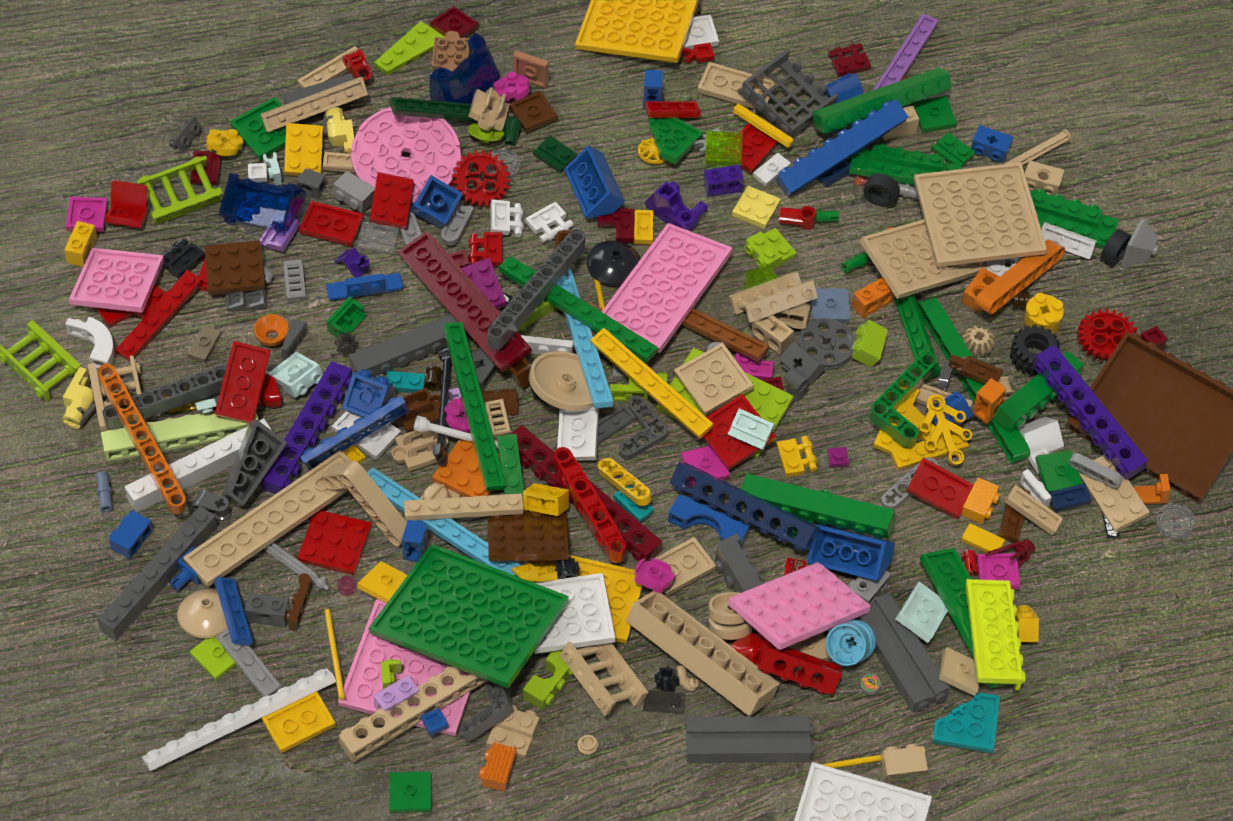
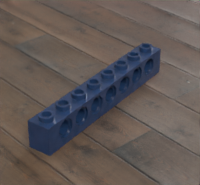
M678 462L670 480V484L675 486V490L682 493L689 492L692 494L691 497L698 501L703 499L709 502L708 506L714 509L721 508L730 517L735 518L738 516L742 518L741 522L749 526L754 524L759 527V531L765 534H775L777 540L785 543L789 541L793 543L794 548L800 551L812 548L820 530V527L689 463ZM693 477L696 480V485L694 487H692L690 484V481ZM709 486H711L713 489V493L711 495L707 493V488ZM725 494H728L730 497L727 504L724 502ZM742 502H745L747 506L745 512L741 510ZM760 510L764 514L762 520H759L758 518V512ZM777 518L781 522L778 529L775 527V520ZM794 526L798 530L796 537L792 535V528Z

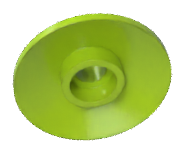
M478 123L471 124L468 127V132L483 143L497 141L504 136L502 130L499 131L491 128L486 131L480 128Z

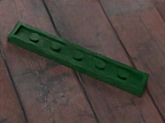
M391 97L389 99L393 115L478 122L469 117L471 104Z

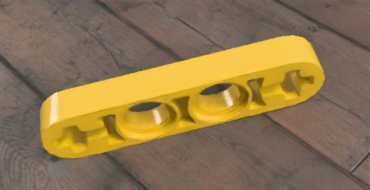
M603 458L598 462L599 474L635 504L644 506L651 502L650 489L611 458ZM617 475H623L620 479L614 478ZM628 485H635L633 488H626Z

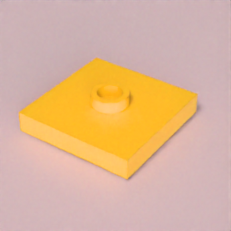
M380 561L358 582L357 588L387 604L407 577V574Z

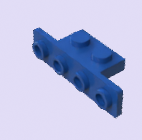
M400 273L369 275L326 284L329 301L346 299L349 296L359 297L403 289Z

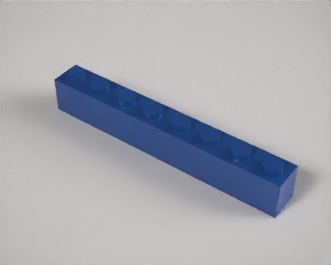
M897 99L893 102L890 100L885 102L879 111H871L866 115L867 118L865 120H857L848 131L846 128L843 129L834 140L829 138L822 144L823 147L817 149V147L807 153L809 156L806 158H798L789 169L787 166L778 172L779 175L776 181L787 197L904 123L909 116Z

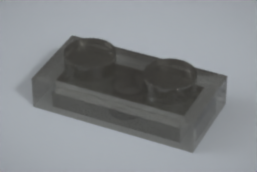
M647 690L648 694L644 699L643 711L684 715L685 693Z

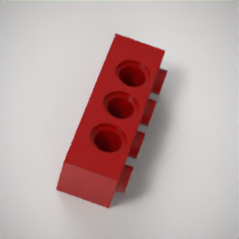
M765 639L756 659L757 668L761 672L778 675L779 678L785 681H795L802 687L809 686L815 688L822 694L829 693L833 695L842 675L840 665L789 647L779 650L767 639ZM777 660L784 661L782 664L775 663ZM796 667H803L800 671L794 670ZM816 673L822 674L820 677H813Z

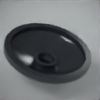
M608 240L600 242L591 248L586 263L589 273L595 280L607 286L620 287L641 260V257L629 244Z

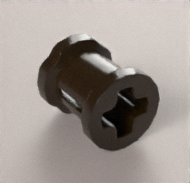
M428 366L426 368L427 378L424 382V387L427 390L437 391L441 387L439 381L442 375V368Z

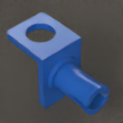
M191 547L177 561L180 573L169 582L176 591H179L189 580H192L197 585L201 583L197 573L183 560L184 556L196 549L195 547Z

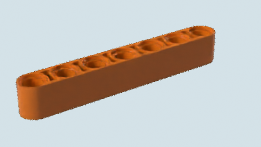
M1047 239L1045 241L1046 254L1024 257L982 290L975 299V306L989 314L995 313L1059 262L1065 253V248Z

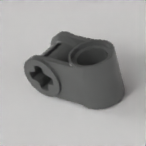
M200 490L191 506L194 512L201 506L215 515L218 521H226L231 516L228 499L207 490Z

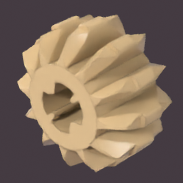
M974 325L972 329L968 328L963 335V341L974 357L977 354L983 357L984 354H989L994 347V334L990 333V328L984 330L983 325L980 328Z

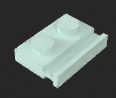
M739 409L731 429L728 431V435L764 450L775 424Z

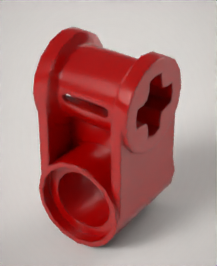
M357 49L355 53L343 55V63L349 73L352 74L354 79L360 77L359 72L363 73L366 78H363L364 84H366L372 76V71L362 50Z

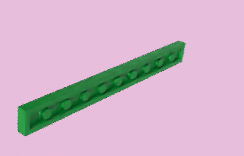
M512 256L499 266V272L523 287L536 273L535 270ZM557 284L544 298L550 304L597 333L605 328L645 363L658 352L656 345Z
M463 322L444 323L443 330L485 490L505 489L506 483Z

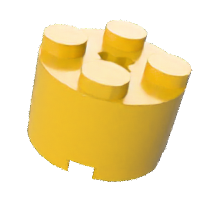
M1037 293L1027 303L1023 323L1025 326L1029 325V327H1032V325H1037V327L1044 326V329H1050L1052 334H1056L1060 329L1064 314L1063 302L1051 295Z

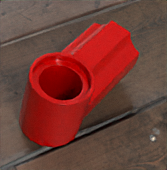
M804 206L801 209L780 208L779 223L799 225L805 230H810L815 226L816 211L813 207Z

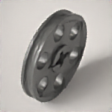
M828 318L809 322L806 328L801 330L798 344L806 351L814 350L817 353L813 357L825 367L824 370L836 369L845 365L852 357V346L855 342L853 333L845 324ZM823 325L828 327V330L825 332L820 331L818 327ZM844 332L846 336L840 338L836 335V333ZM812 335L814 339L808 341L804 338V336ZM841 347L848 348L849 352L842 353L839 351V349ZM830 356L835 361L831 363L826 362L824 358Z

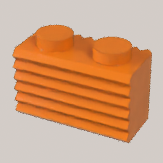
M493 742L491 749L487 748L485 754V761L487 763L485 767H481L479 778L482 779V786L507 791L517 757L516 747Z

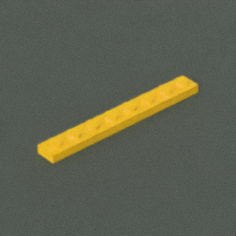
M605 328L590 340L595 348L696 437L701 439L713 427V423Z

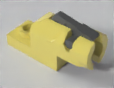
M338 107L326 110L324 113L323 135L328 136L333 146H344L345 153L351 154L354 139L352 119L345 120L342 109Z
M79 367L63 395L66 407L63 422L75 429H79L96 408L93 390L88 388L90 378H88L87 369Z

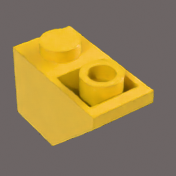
M1019 605L1016 608L1015 621H1018L1019 626L1017 638H1020L1021 642H1038L1039 618L1030 606Z

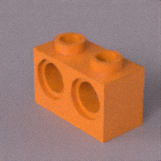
M982 267L964 291L962 303L981 313L983 310L975 306L977 295L1000 276Z
M882 277L856 291L853 294L852 307L863 319L892 303L894 293Z
M991 378L977 392L972 414L988 424L993 419L998 407L1004 402L1006 388L1000 382H996Z

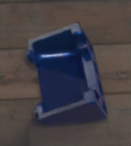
M475 32L468 39V47L474 52L457 68L450 71L447 68L441 67L429 75L430 100L472 104L474 93L477 89L486 93L487 90L494 87V83L500 79V72L485 39Z
M230 173L218 215L224 218V222L229 224L239 222L273 228L276 232L284 233L293 224L305 202L307 193L297 184L288 183V185L278 186L255 182L250 178L240 179L238 174Z

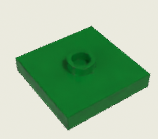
M947 96L912 103L918 115L922 133L957 127V121Z
M1072 450L1038 455L1035 458L1042 483L1047 492L1082 484L1079 471L1069 465V460L1073 455Z
M431 771L390 772L389 813L431 812Z

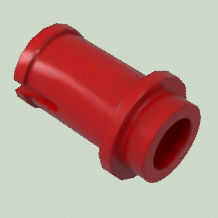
M967 550L963 552L962 560L965 561V567L969 575L972 577L971 569H973L974 576L979 574L976 561L978 555L974 550Z

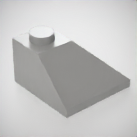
M1141 218L1127 244L1122 262V267L1124 268L1149 262L1151 256L1157 254L1159 237L1145 219Z

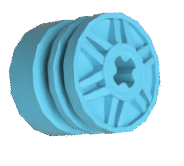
M851 620L839 624L829 631L826 638L828 655L834 662L844 666H850L866 660L873 654L876 648L874 630L862 620Z

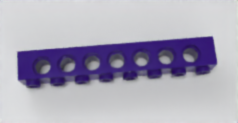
M1056 345L1036 355L1034 361L1035 370L1042 374L1047 385L1054 389L1059 400L1066 404L1070 414L1078 419L1082 429L1090 434L1094 444L1102 449L1104 456L1114 464L1116 471L1126 480L1143 471L1148 463L1147 458ZM1109 440L1114 441L1116 444L1110 443ZM1120 455H1125L1127 459L1122 458Z
M333 361L330 362L284 440L288 443L261 480L263 490L277 494L293 483L295 476H299L302 464L304 463L301 459V456L304 455L303 452L318 444L321 432H324L328 426V420L335 415L337 405L345 398V392L352 378L351 368Z

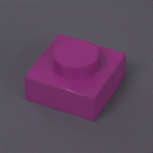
M847 447L827 448L829 468L849 467Z

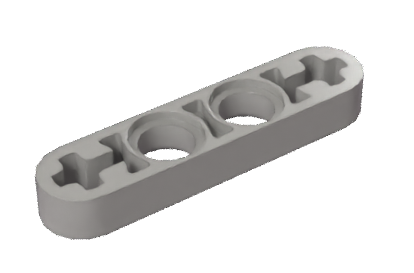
M930 457L925 458L933 462L934 464L938 465V462L935 459ZM919 464L883 494L881 500L882 507L896 510L912 496L908 492L900 493L898 488L908 487L911 477L914 475ZM894 498L893 503H892V502L886 503L887 500H888V501H891V500Z

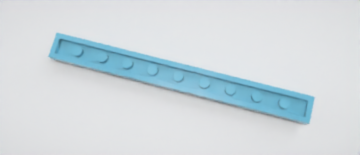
M569 268L557 285L580 298L571 268ZM564 312L593 407H613L614 401L597 348L590 342L593 338L590 328Z
M372 467L367 472L393 506L405 513L404 501L422 500ZM450 518L420 520L423 523H427V529L472 559L517 576L512 572V568L520 566V564L515 561H489L488 543Z

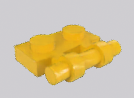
M808 436L801 437L802 444L797 445L796 439L776 442L785 478L804 475V468L809 467L811 472L818 470L816 465L818 461L816 456L813 455V445L809 441ZM800 453H805L806 458L801 459Z

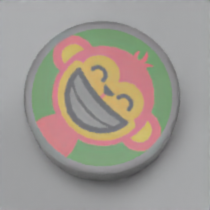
M874 674L864 675L860 681L861 691L867 695L876 694L880 689V679Z

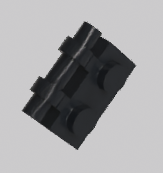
M186 238L176 241L170 250L164 251L161 254L164 256V263H167L165 264L166 270L178 279L187 270L190 271L205 258V252L195 244L191 243L186 247L189 243Z

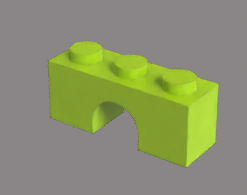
M563 650L552 651L546 658V669L553 673L552 677L542 679L534 674L523 688V699L542 711L547 705L550 706L553 703L555 694L564 689L568 677L574 675L560 656Z

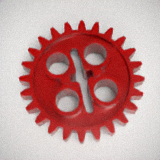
M475 150L473 156L468 152L467 158L462 155L461 162L457 161V167L453 168V172L456 174L451 176L454 179L452 186H457L455 189L463 193L461 198H465L464 203L471 201V206L477 203L479 209L481 204L488 208L491 200H502L501 196L505 197L507 194L505 191H508L510 188L508 186L511 182L508 179L510 172H505L508 166H502L504 160L497 161L498 155L491 157V151L488 155H485L484 150H482L481 154H478L477 150ZM474 167L477 172H471L468 168ZM486 169H493L495 173L489 174ZM473 184L476 187V189L471 190L467 187V185ZM491 186L493 187L494 191L490 192L486 190L485 187Z
M1106 308L1105 312L1098 309L1097 314L1091 311L1090 316L1086 314L1085 318L1081 319L1077 330L1078 344H1082L1081 350L1087 349L1086 355L1093 354V360L1099 357L1100 362L1103 359L1108 361L1126 332L1136 333L1138 328L1133 327L1134 321L1128 322L1129 316L1122 317L1123 312L1117 315L1115 309L1112 313H1109L1108 308Z

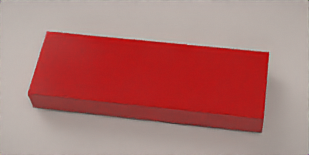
M647 101L644 106L649 117L700 118L701 115L697 102Z

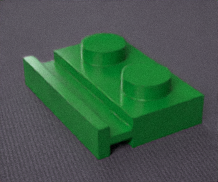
M949 132L939 139L935 145L931 146L933 153L945 157L944 161L946 163L957 166L967 164L975 157L976 153Z

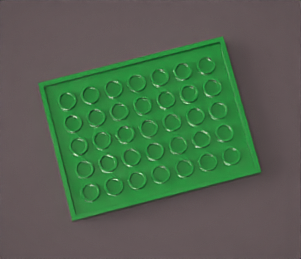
M431 544L368 629L370 634L509 688L568 604L569 596Z

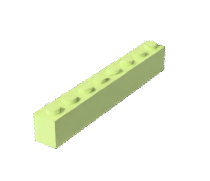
M215 411L146 423L160 451L218 441L249 425L248 423L216 416ZM255 412L254 420H258L257 412ZM125 428L101 432L107 462L140 456ZM143 436L138 438V440L146 439V437Z

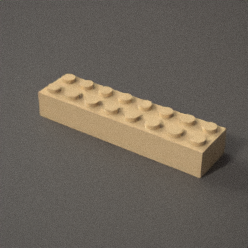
M652 591L633 603L626 622L658 645L664 652L671 655L681 665H684L693 672L695 676L706 682L712 689H715L728 701L732 702L743 713L751 716L772 701L780 683L768 674L761 672L750 660L738 653L662 593Z

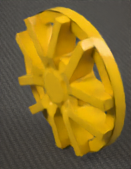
M653 137L652 139L642 140L638 145L637 152L643 161L651 164H661L667 161L663 158L660 160Z

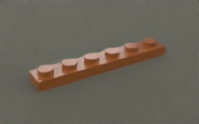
M692 308L681 323L716 342H723L726 347L756 362H759L769 351V345Z

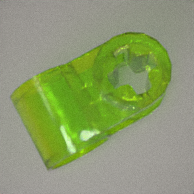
M765 264L746 273L743 288L746 290L779 278V276L774 273L771 264Z

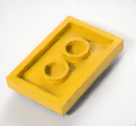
M286 124L284 175L298 176L303 173L305 168L321 173L323 126Z
M317 691L262 717V722L280 753L336 727L334 719Z

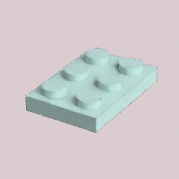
M918 582L895 619L928 643L948 610L940 596L921 582Z

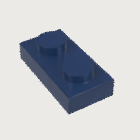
M1085 483L1048 492L1052 497L1050 504L1054 512L1090 504L1092 500Z

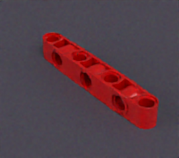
M559 447L554 453V467L562 483L569 490L572 500L608 559L614 563L622 562L625 558L626 543L615 522L572 452L566 447Z

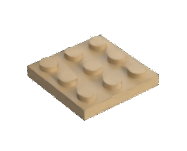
M723 342L674 369L675 375L705 416L729 403L742 393L745 394L754 389L753 383Z

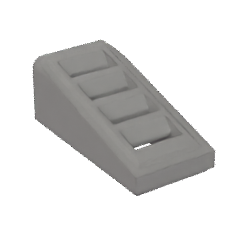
M302 260L283 262L287 300L306 298ZM293 289H301V291L290 292Z

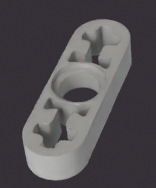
M1074 453L1069 460V465L1075 470L1112 488H1119L1123 481V477L1116 471L1079 453Z

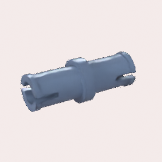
M98 472L96 474L98 485L96 493L99 496L100 510L102 512H108L113 509L111 502L112 488L109 486L108 472Z

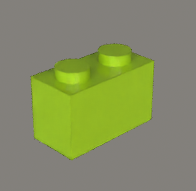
M868 320L863 325L861 324L856 331L857 339L852 346V358L869 367L876 364L881 358L888 329L871 320Z

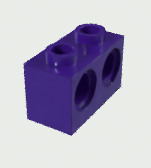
M740 164L704 170L703 185L707 197L743 192L744 178Z

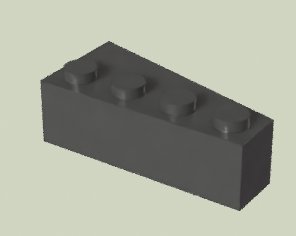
M257 419L250 420L222 496L226 497L237 507L244 506L288 442Z
M736 533L717 543L714 563L717 572H721L724 576L726 585L729 588L731 587L734 592L742 593L766 582L760 581L759 570L756 565L751 566L748 557L749 553L746 548L742 549L738 543L740 537Z

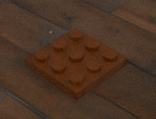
M260 240L204 246L209 295L265 289Z

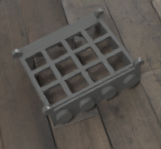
M788 48L746 79L742 87L737 91L739 95H743L744 98L751 101L755 108L767 117L769 122L773 123L779 130L790 137H793L814 121L813 111L835 104L838 95L835 93L828 98L825 95L827 87L823 84L817 87L813 83L815 77L812 73L805 76L801 72L802 63L800 61L793 64L788 60L791 52ZM779 66L788 74L782 80H779L772 73ZM767 75L776 82L770 89H767L760 82ZM790 78H793L800 85L792 92L783 84ZM756 84L764 93L759 95L751 87ZM779 86L788 94L780 101L771 93ZM802 89L811 96L805 103L795 95ZM768 95L776 104L771 107L763 98ZM790 98L799 105L793 112L784 105ZM815 100L820 106L811 111L807 106ZM778 107L788 114L784 119L775 111ZM804 109L808 115L799 120L795 115ZM791 118L796 122L793 126L787 122Z

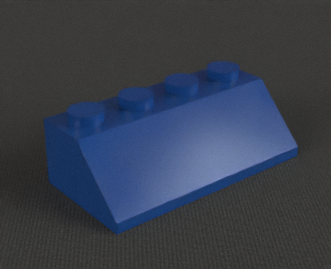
M590 145L564 168L586 218L611 214L625 202L604 154Z
M815 524L820 527V530L812 548L809 550L807 563L815 564L818 562L825 568L876 581L880 580L892 561L895 547L894 542Z

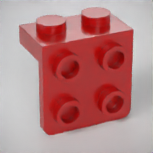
M113 180L111 183V208L105 215V222L113 225L141 228L147 219L148 187L143 184Z

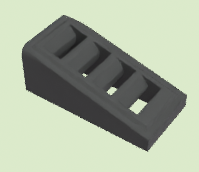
M291 320L282 346L283 360L291 356L307 333V323L305 321Z

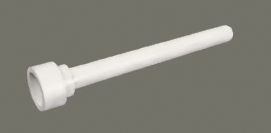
M417 416L415 420L414 431L423 433L429 430L473 442L470 433L430 423L427 418ZM494 440L496 449H498V443Z

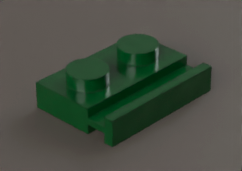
M551 135L536 150H533V156L560 174L578 156L576 152Z

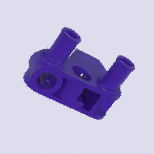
M666 181L646 200L645 205L647 209L653 210V215L666 224L669 223L693 232L699 222L698 218L708 210V206L703 201H699L690 210L684 206L679 192V185L674 181L671 183Z

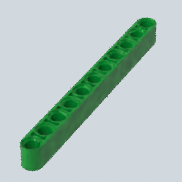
M935 296L917 303L923 322L948 362L952 355L961 358L973 357ZM953 369L975 404L977 392L985 384L961 375ZM994 418L987 424L1010 463L1013 464L1024 460L1031 455L1030 448L1018 428H1015L1010 433Z

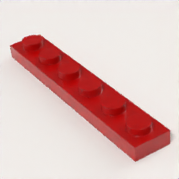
M187 270L115 349L116 354L131 363L130 356H134V359L202 285V279Z

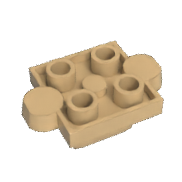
M492 87L486 93L477 89L474 93L469 117L478 121V126L486 131L491 128L501 131L504 127L509 104L504 102L506 94L504 93L500 97Z
M429 430L423 433L412 431L395 437L397 446L391 451L394 461L398 464L405 463L408 472L437 463L438 461L432 452L433 445L437 444L438 433ZM446 435L444 449L447 447L448 439Z

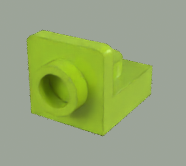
M389 659L381 662L383 689L395 683L394 674L402 672L401 660Z

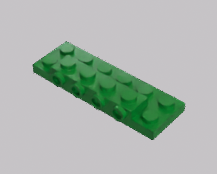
M873 144L872 150L864 148L853 155L849 173L867 177L873 174H885L897 182L915 185L914 175L959 170L962 166L944 163L945 157H941L936 153L930 155L924 154L919 150L913 152L902 147L891 148L885 144Z
M1043 189L1031 191L1032 201L1041 229L1044 222L1096 240L1095 247L1099 249L1104 248L1110 236L1117 229L1119 219L1103 215V210L1099 209L1095 204L1088 206L1082 204L1078 199L1067 200L1060 194H1055L1054 196L1046 194V191Z

